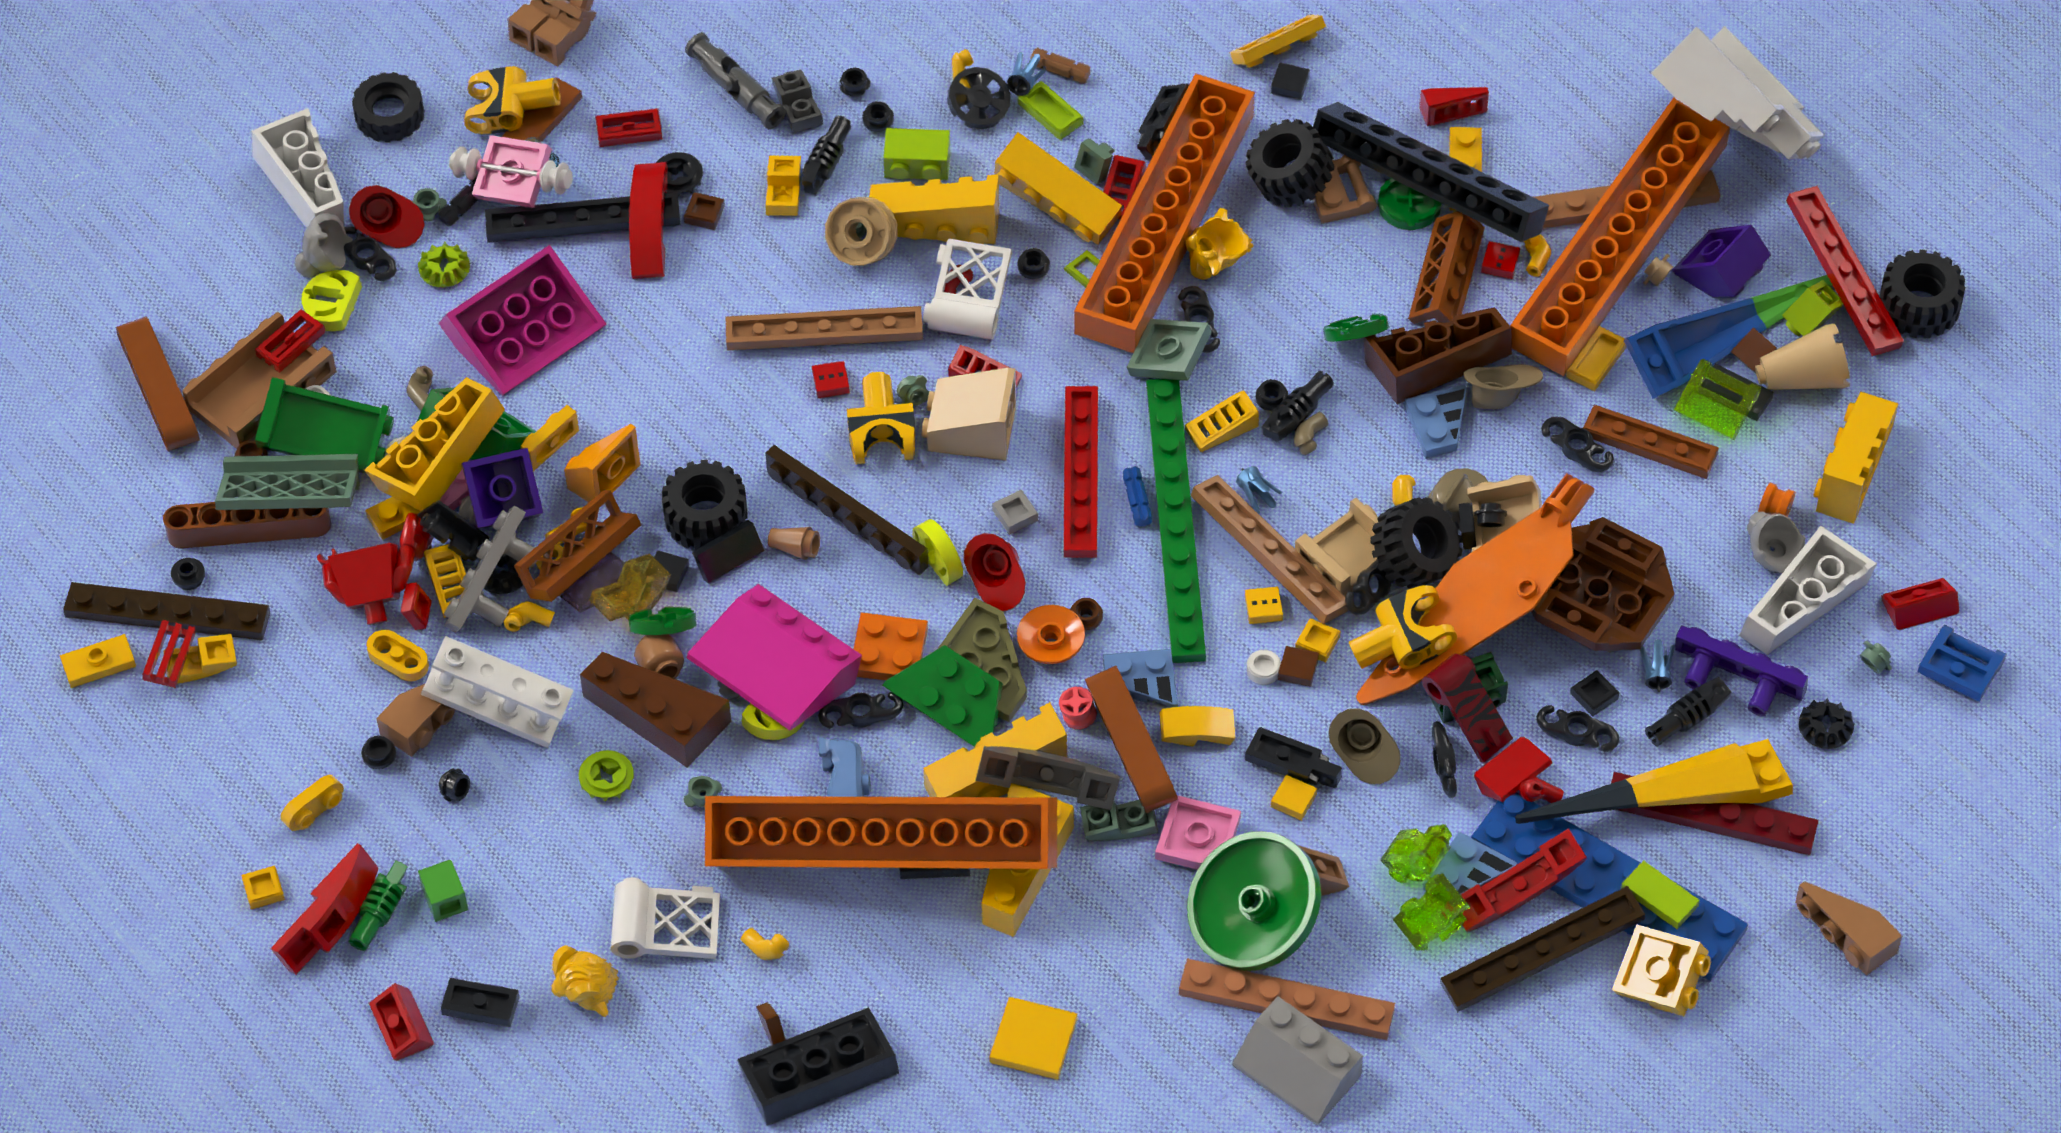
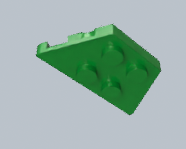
M946 645L892 676L882 685L974 747L981 740L980 738L991 732L994 734V728L998 723L999 712L997 706L1001 700L1003 683Z

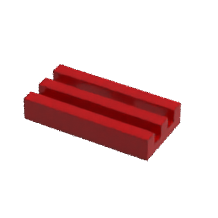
M658 108L595 116L599 147L663 140Z
M300 309L255 349L256 356L260 359L264 358L269 366L274 365L275 370L280 373L326 333L325 327ZM305 321L306 323L294 333L293 331ZM281 341H285L276 350L270 353V351L273 348H275Z
M162 620L142 673L144 681L176 688L195 637V627L189 626L188 629H184L182 624L175 623V626H171L169 621ZM167 634L171 635L158 672L153 674ZM178 638H184L170 678L164 677Z

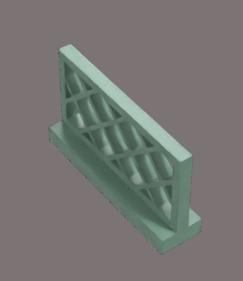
M358 454L224 457V474L215 499L216 510L351 507L354 492L359 490L360 487Z

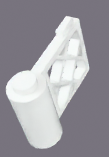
M949 238L946 245L940 244L936 262L942 266L937 288L932 302L925 304L923 312V322L928 323V329L993 340L997 329L999 308L1012 249ZM954 249L967 251L972 258L958 268L951 260ZM989 256L1003 257L1001 266L990 273L981 262ZM977 264L985 276L970 285L962 273ZM949 267H951L953 270L950 273H948ZM997 276H999V277H998V281H997V283H996V281L994 280V278H996ZM955 277H958L965 286V289L957 294L944 292L945 284ZM990 282L995 289L994 299L979 298L975 290Z
M634 877L625 878L616 884L614 890L611 952L618 957L627 959L638 958L644 954L716 959L720 893L713 892V887L692 886V891L651 888L643 883L641 879ZM656 899L671 900L678 908L665 917L656 908ZM696 903L712 904V912L703 919H700L690 908ZM684 913L695 925L682 934L671 922ZM655 917L660 921V922L657 923L656 925H655ZM709 922H711V929L707 926ZM664 927L676 938L669 944L654 943V935ZM701 930L710 939V947L694 946L688 938Z

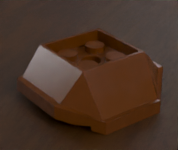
M1604 517L1590 521L1587 525L1572 527L1573 557L1534 610L1531 611L1534 619L1594 651H1607L1611 653L1618 650L1641 649L1674 601L1675 593L1666 565L1663 547Z

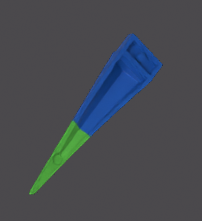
M1824 275L1738 302L1655 324L1623 341L1652 398L1655 399L1682 386L1730 354L1731 350L1753 327L1761 333L1784 318L1782 314L1810 286L1822 280L1829 286H1832V283L1828 276Z

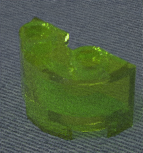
M1446 824L1429 826L1425 833L1418 831L1416 828L1400 830L1380 861L1389 869V875L1397 882L1406 883L1408 879L1412 881H1426L1431 878L1450 850L1449 840L1452 834Z
M1443 872L1432 876L1425 883V894L1419 900L1415 897L1407 900L1401 906L1400 913L1393 918V921L1416 950H1427V944L1437 937L1442 942L1447 940L1466 921L1463 912L1470 909V905Z

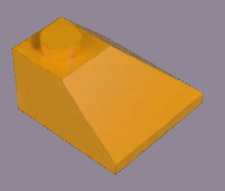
M630 423L586 447L578 456L572 457L564 469L567 489L588 503L604 489L611 490L613 493L640 466L636 427Z

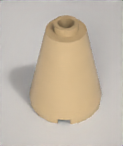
M1835 323L1825 325L1760 357V365L1755 366L1759 385L1765 384L1768 390L1843 389L1850 387V383L1846 380L1850 376L1843 343H1835L1834 335L1839 334Z

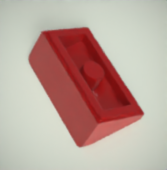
M1944 578L1881 595L1882 602L1897 630L1959 613L1958 591Z
M1520 737L1476 771L1474 778L1481 794L1504 802L1506 798L1520 790L1521 783L1538 776L1553 762L1550 757L1529 739Z
M394 983L369 1002L393 1060L398 1061L434 1045L409 988Z

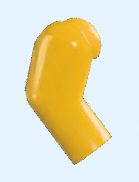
M964 49L960 53L956 51L951 58L953 79L966 69L965 67L973 64L974 60L969 50ZM967 79L960 81L967 88H971Z
M1537 235L1523 241L1525 248L1531 256L1526 271L1534 277H1539L1542 274L1552 253L1550 246L1542 235Z
M1399 475L1393 481L1392 502L1395 506L1413 499V486L1416 483L1412 476Z
M524 601L509 609L504 619V626L507 630L516 632L520 630V627L534 621L549 628L555 612L535 603Z

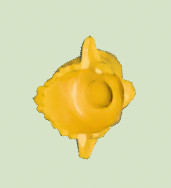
M1219 208L1214 217L1209 218L1203 226L1196 227L1193 234L1186 239L1185 244L1189 252L1191 274L1198 279L1207 280L1212 276L1218 275L1226 267L1235 264L1247 252H1251V248L1254 247L1251 243L1252 239L1243 232L1238 222H1234V219H1228L1226 209Z
M564 945L553 956L552 971L555 980L551 984V991L559 998L562 996L567 997L571 1002L578 1003L588 1011L594 1010L601 1016L606 1017L609 1015L606 1004L613 998L615 986L617 985L616 981L619 979L617 976L618 970L613 968L611 963H607L606 959L600 958L596 954L577 951L568 945Z

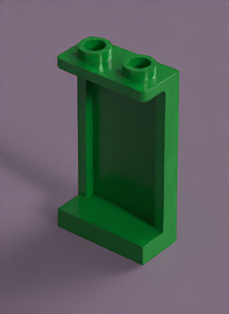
M272 377L255 442L259 448L287 455L358 454L359 472L367 474L364 470L372 462L377 464L385 457L386 448L381 446L384 435L390 436L394 417L390 416L389 406L382 405L380 408L286 385L285 380Z

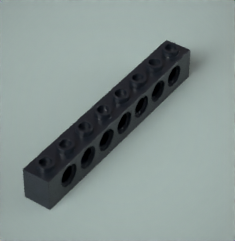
M1340 102L1317 110L1313 128L1317 130L1327 147L1519 242L1541 234L1549 209L1548 204Z

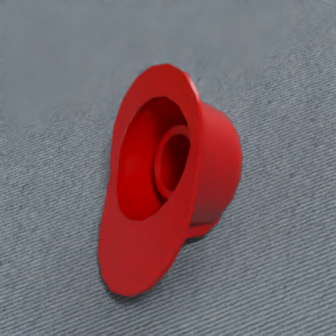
M378 185L364 187L351 199L349 206L350 220L355 228L363 234L394 248L408 247L415 243L422 235L424 217L420 208L410 199Z
M983 533L973 537L967 543L964 550V564L979 596L985 603L1001 611L1015 608L1025 594L1026 585L1016 549L995 534Z

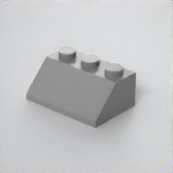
M1277 996L1255 1020L1233 1061V1066L1318 1126L1361 1077L1363 1055Z

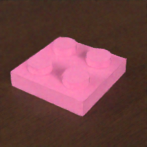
M1177 795L1178 800L1170 805L1155 851V859L1198 870L1202 862L1214 849L1235 837L1241 819V811Z

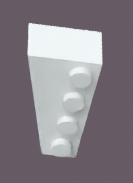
M304 109L252 130L253 158L307 228L312 219L320 213L337 215L344 226L343 200L333 173L330 172L326 154L321 148L317 130L312 124L309 109Z
M1820 526L1748 615L1739 636L1768 655L1868 584L1877 563Z

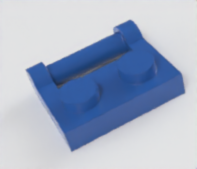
M1944 624L1919 664L1917 672L1980 702L1995 675L2001 669L2007 654L1999 650L1995 652L1954 633L1953 628ZM1947 645H1950L1988 664L1985 665L1975 659H1972L1954 649L1947 647Z

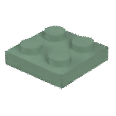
M1150 319L1126 367L1130 376L1188 381L1212 333L1208 323Z

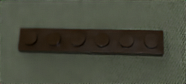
M773 445L765 453L767 472L774 481L778 483L783 482L793 489L799 498L803 500L808 499L817 505L824 515L828 517L833 516L842 522L848 531L855 535L859 534L867 539L877 551H884L895 558L902 568L911 569L918 575H921L928 568L927 547L776 445Z
M71 582L63 608L64 615L67 618L160 628L162 620L169 621L171 626L179 623L182 624L184 629H188L189 626L195 627L196 633L213 635L232 634V637L255 640L264 639L271 613L269 605L76 582Z
M1626 886L1441 977L1440 984L1458 1013L1644 921L1645 913L1630 888Z

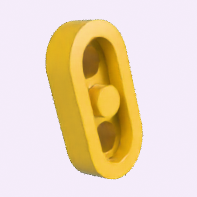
M390 630L376 631L368 638L366 644L368 656L378 666L405 681H417L427 674L429 669L428 657L421 647ZM384 649L390 650L387 653H380ZM410 665H416L414 668H407Z
M333 775L321 777L284 807L280 816L281 821L292 831L308 828L316 817L340 803L343 796V785Z

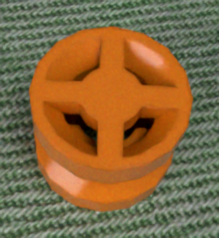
M1770 482L1765 489L1758 512L1763 511L1768 514L1780 513L1788 517L1796 492L1790 489L1783 491L1778 489L1777 484Z

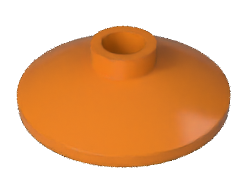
M1043 605L1032 609L1021 619L1017 628V641L1022 652L1030 659L1042 664H1058L1073 658L1082 648L1085 639L1084 625L1079 616L1072 610L1059 605ZM1052 638V639H1055L1056 641H1054V642H1048V641H1046V640Z

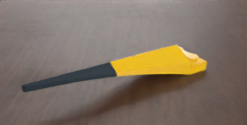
M1768 739L1743 746L1733 743L1515 816L1516 823L1523 824L1571 815L1636 807L1701 803H1763L1793 795V784Z

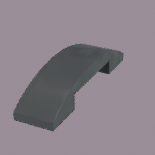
M1001 746L983 747L975 777L976 781L1010 788L1012 783L1077 797V803L1108 810L1112 808L1120 779L1118 775L1068 757L1030 749Z

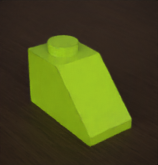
M1822 280L1810 286L1782 316L1787 320L1785 324L1791 332L1797 336H1805L1819 329L1843 306V303L1838 294Z

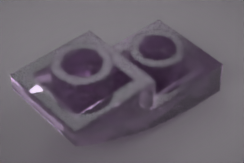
M610 552L559 596L581 613L605 602L608 590L632 580L634 569Z

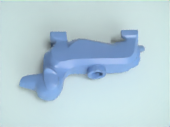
M819 737V756L822 757L823 771H830L831 767L834 766L827 796L864 797V795H871L870 775L864 774L860 745L852 740Z

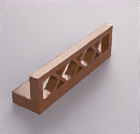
M1459 211L1435 219L1408 317L1413 324L1433 318L1441 323L1453 321L1454 316L1462 314L1485 229L1479 221ZM1452 225L1451 228L1443 235L1445 227ZM1445 249V252L1437 259V256ZM1438 274V278L1429 286L1430 281ZM1432 298L1430 307H1429V308H1426V309H1423V307H1424V306L1430 301V299Z
M604 489L514 565L530 599L552 602L641 526L637 514L621 512L611 490ZM605 503L610 516L602 523L597 522L599 507ZM582 522L587 523L584 538L581 541H575L577 526ZM559 541L565 542L562 557L557 561L552 560L554 545ZM535 561H541L540 574L533 580L528 567Z

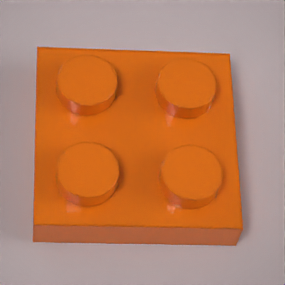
M861 612L853 648L862 655L857 677L886 681L921 660L927 636L928 620Z

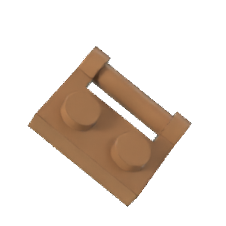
M1345 155L1340 159L1332 160L1334 163V170L1330 172L1332 178L1330 182L1324 184L1326 187L1324 191L1316 193V198L1312 200L1321 224L1374 211L1377 203L1374 196L1369 194L1359 168L1361 163ZM1348 173L1358 198L1357 200L1349 201L1340 174Z

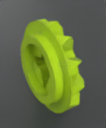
M444 242L442 246L435 247L431 245L428 252H422L421 260L418 262V270L421 278L429 285L442 288L451 287L460 283L468 275L470 261L467 251H462L458 244L449 246ZM443 258H446L448 263L444 267V272H442L439 264H441Z
M604 750L593 753L583 761L578 777L582 790L588 792L591 798L595 796L600 797L606 802L609 797L616 796L620 799L621 794L625 790H630L631 782L634 778V770L626 756L616 751ZM600 768L608 775H612L613 783L601 779Z

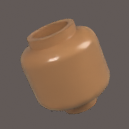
M646 635L635 648L634 657L639 666L673 679L679 675L684 664V657L671 635Z

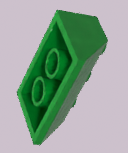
M455 387L431 389L417 421L427 419L436 411L434 406ZM504 411L470 457V460L520 450L525 438L536 431Z

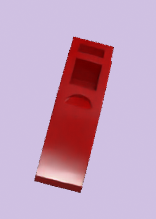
M357 843L310 893L315 901L270 948L286 969L295 975L319 950L328 953L358 915L360 907L375 881L379 868L362 845Z

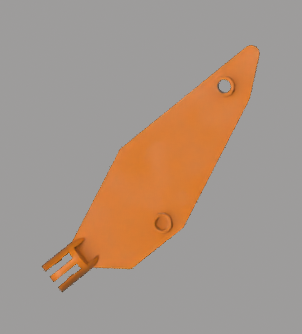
M1566 473L1541 508L1454 563L1435 588L1440 599L1438 604L1430 609V612L1422 618L1419 625L1422 627L1433 625L1436 627L1442 624L1453 626L1457 634V640L1454 645L1436 658L1412 669H1402L1394 654L1382 659L1357 692V701L1362 705H1367L1410 689L1421 682L1423 677L1452 654L1457 653L1462 656L1534 610L1572 559L1571 523L1593 495L1595 488Z

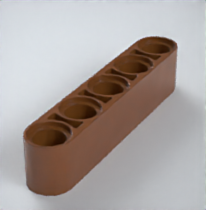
M145 316L115 327L122 349L167 451L169 452L199 441L195 423L148 317Z
M215 502L175 505L167 509L163 515L168 541L176 548L320 537L330 530L332 524L328 508L216 510Z
M1117 666L1086 678L1085 682L1145 812L1149 813L1178 800L1172 782Z

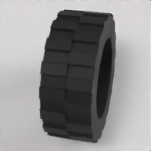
M383 72L379 75L368 77L369 79L366 81L363 80L359 84L358 89L356 88L354 91L352 105L357 127L366 137H371L374 141L378 142L400 141L404 137L411 136L415 130L419 129L420 123L424 119V106L421 90L417 87V83L414 80H410L408 76L404 74L399 75L396 72ZM385 98H397L402 100L404 108L403 111L396 115L383 117L377 116L373 112V105Z

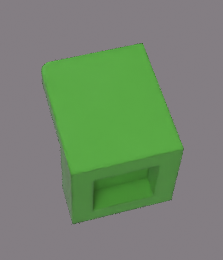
M451 860L418 870L421 888L435 922L468 910L464 889Z

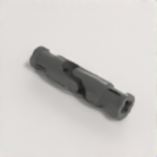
M698 33L688 41L685 53L690 58H695L701 63L703 71L723 87L747 112L755 114L762 120L761 123L766 129H773L784 120L786 109L781 104H776L769 97V92L743 70L724 50L713 46L706 34Z

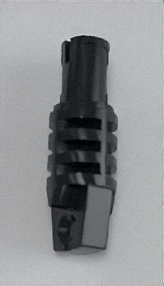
M835 116L826 135L817 140L802 170L804 175L802 185L806 193L817 194L824 181L829 180L836 168V164L844 152L842 144L852 128L851 122L846 117Z
M1318 371L1306 385L1295 388L1273 410L1262 425L1263 435L1279 442L1297 429L1300 423L1305 421L1317 408L1318 400L1334 386L1331 376L1327 373L1323 374V371Z
M1720 677L1696 687L1669 706L1667 715L1645 728L1646 736L1648 739L1654 736L1655 739L1652 740V743L1658 747L1676 732H1687L1714 713L1729 698L1731 690Z

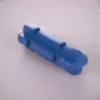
M1137 466L1127 467L1123 470V480L1127 487L1126 492L1131 511L1133 512L1134 524L1137 527L1148 526L1152 523V513L1148 506L1149 502L1144 482L1142 481L1141 470Z

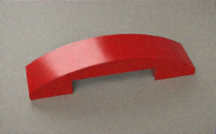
M667 162L635 164L629 209L630 263L633 279L665 277L663 222L664 193H667Z
M1569 828L1540 845V851L1480 887L1477 884L1449 901L1466 932L1489 924L1521 907L1557 884L1587 860L1586 855Z

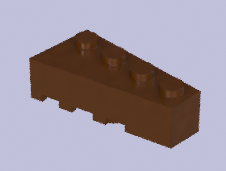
M1493 307L1454 316L1453 321L1441 323L1436 320L1425 322L1423 328L1405 331L1404 327L1391 330V335L1376 337L1375 334L1364 337L1365 363L1395 403L1400 404L1407 398L1418 396L1464 376V372L1470 368L1484 367L1512 355L1511 327L1498 310Z
M601 652L580 674L584 698L687 768L731 723L728 699Z

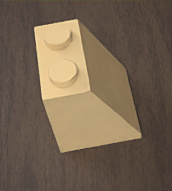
M1015 368L938 378L935 392L929 391L927 411H931L930 418H924L922 425V437L927 438L928 451L1006 461L1016 411Z

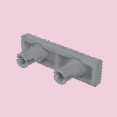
M516 506L510 508L508 512L501 511L493 525V528L497 530L492 541L486 539L476 555L481 561L475 571L471 568L467 571L460 584L461 587L465 588L459 600L453 597L444 612V616L448 617L444 625L445 627L456 633L462 628L468 615L472 613L479 615L498 627L501 626L509 609L484 596V591L482 590L501 556L504 557L506 554L520 561L534 549L533 546L517 538V533H515L526 513L525 511ZM535 561L529 568L532 569L537 561Z

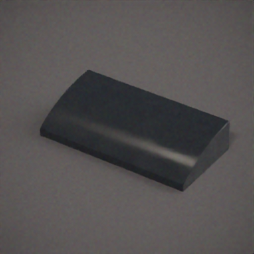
M869 1007L737 1059L746 1084L766 1126L899 1074L896 1055Z

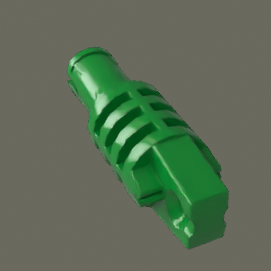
M395 860L387 876L381 873L378 874L360 907L359 915L361 918L348 940L352 947L366 951L379 927H383L389 922L407 886L400 883L408 868L407 865Z

